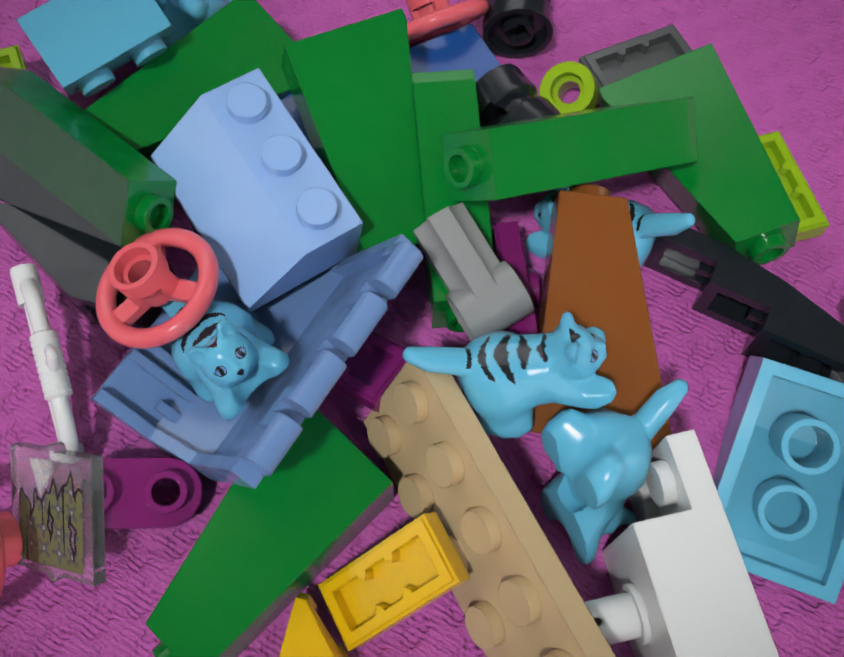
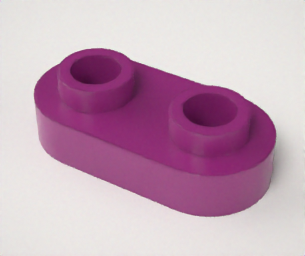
M175 458L85 459L71 466L63 474L57 486L58 494L61 486L66 484L70 471L73 478L74 492L78 488L82 491L84 485L93 480H100L105 484L107 493L101 504L95 507H88L82 502L83 529L91 530L177 527L186 523L195 515L200 507L203 495L201 480L197 472L186 462ZM162 480H174L180 487V496L177 501L169 506L157 504L153 497L155 486Z

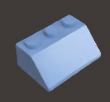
M259 68L202 94L151 155L153 163L177 181L176 199L198 234L212 247L219 267L249 313L341 262L346 257L357 253L363 226L362 220Z

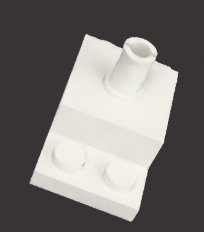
M695 430L665 436L652 451L653 455L645 484L635 494L630 496L632 508L639 522L632 523L602 551L614 595L585 601V605L608 644L613 645L629 641L634 657H779Z

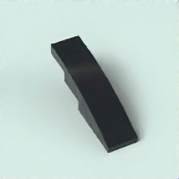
M689 228L678 235L657 237L644 266L698 289L699 292L692 310L749 334L741 355L748 358L750 356L767 358L844 383L843 324L783 279L729 246L694 229Z

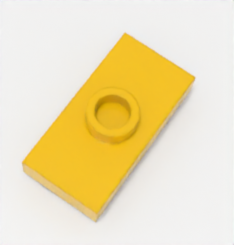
M430 512L422 514L318 586L349 652L369 643L471 577L437 513Z

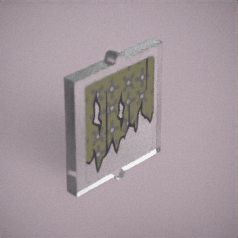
M61 441L47 444L46 446L27 442L10 444L12 514L20 526L23 538V552L17 565L48 573V577L52 582L63 578L91 586L106 582L103 456L66 450L65 444Z

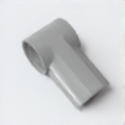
M463 202L445 207L428 217L422 225L413 230L415 239L448 291V294L445 296L452 312L471 341L477 336L495 330L503 331L534 312L532 300L523 283L506 261L499 262Z

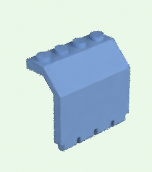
M399 234L346 257L341 262L250 312L249 314L252 318L271 329L275 337L272 346L285 352L290 358V363L281 374L269 378L260 384L250 394L242 411L229 421L219 415L214 401L206 402L200 399L188 379L183 377L172 359V342L155 348H131L89 400L143 439L176 459L186 462L209 479L256 489L264 476L270 477L303 431L300 426L305 418H312L347 368L344 363L346 359L357 354L388 309L387 301L395 299L423 260L422 252L403 234ZM219 267V282L213 301L232 302L248 312ZM198 268L190 276L189 281H198ZM163 309L148 328L160 325L171 318Z

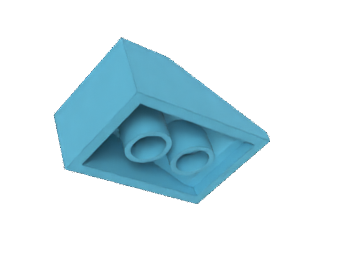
M50 0L16 19L69 96L78 91H81L84 97L98 93L116 80L112 71L131 60L135 62L137 67L147 64L168 49L164 41L171 38V24L155 0Z
M750 356L728 417L713 474L714 484L747 572L835 604L844 581V383L767 358Z

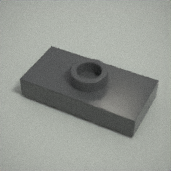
M672 24L581 56L578 63L589 69L598 84V88H601L693 50ZM599 93V97H598V101H597V102H598V104L600 105V107H602L601 98H600V93Z

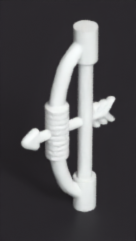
M32 263L20 264L10 268L9 272L18 307L25 310L31 336L29 341L31 342L30 345L34 361L36 362L37 373L41 381L44 400L48 401L59 444L55 454L62 477L71 466L87 458L83 443H79L69 400L73 390L71 389L72 386L66 369L63 351L61 350L58 332L51 329L44 304L46 300L37 266Z

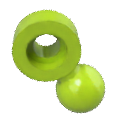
M566 61L553 66L547 71L540 84L539 96L547 98L563 114L595 108L599 97V88L587 67L578 62ZM574 87L580 89V95L576 101L572 103L563 102V96L568 89Z

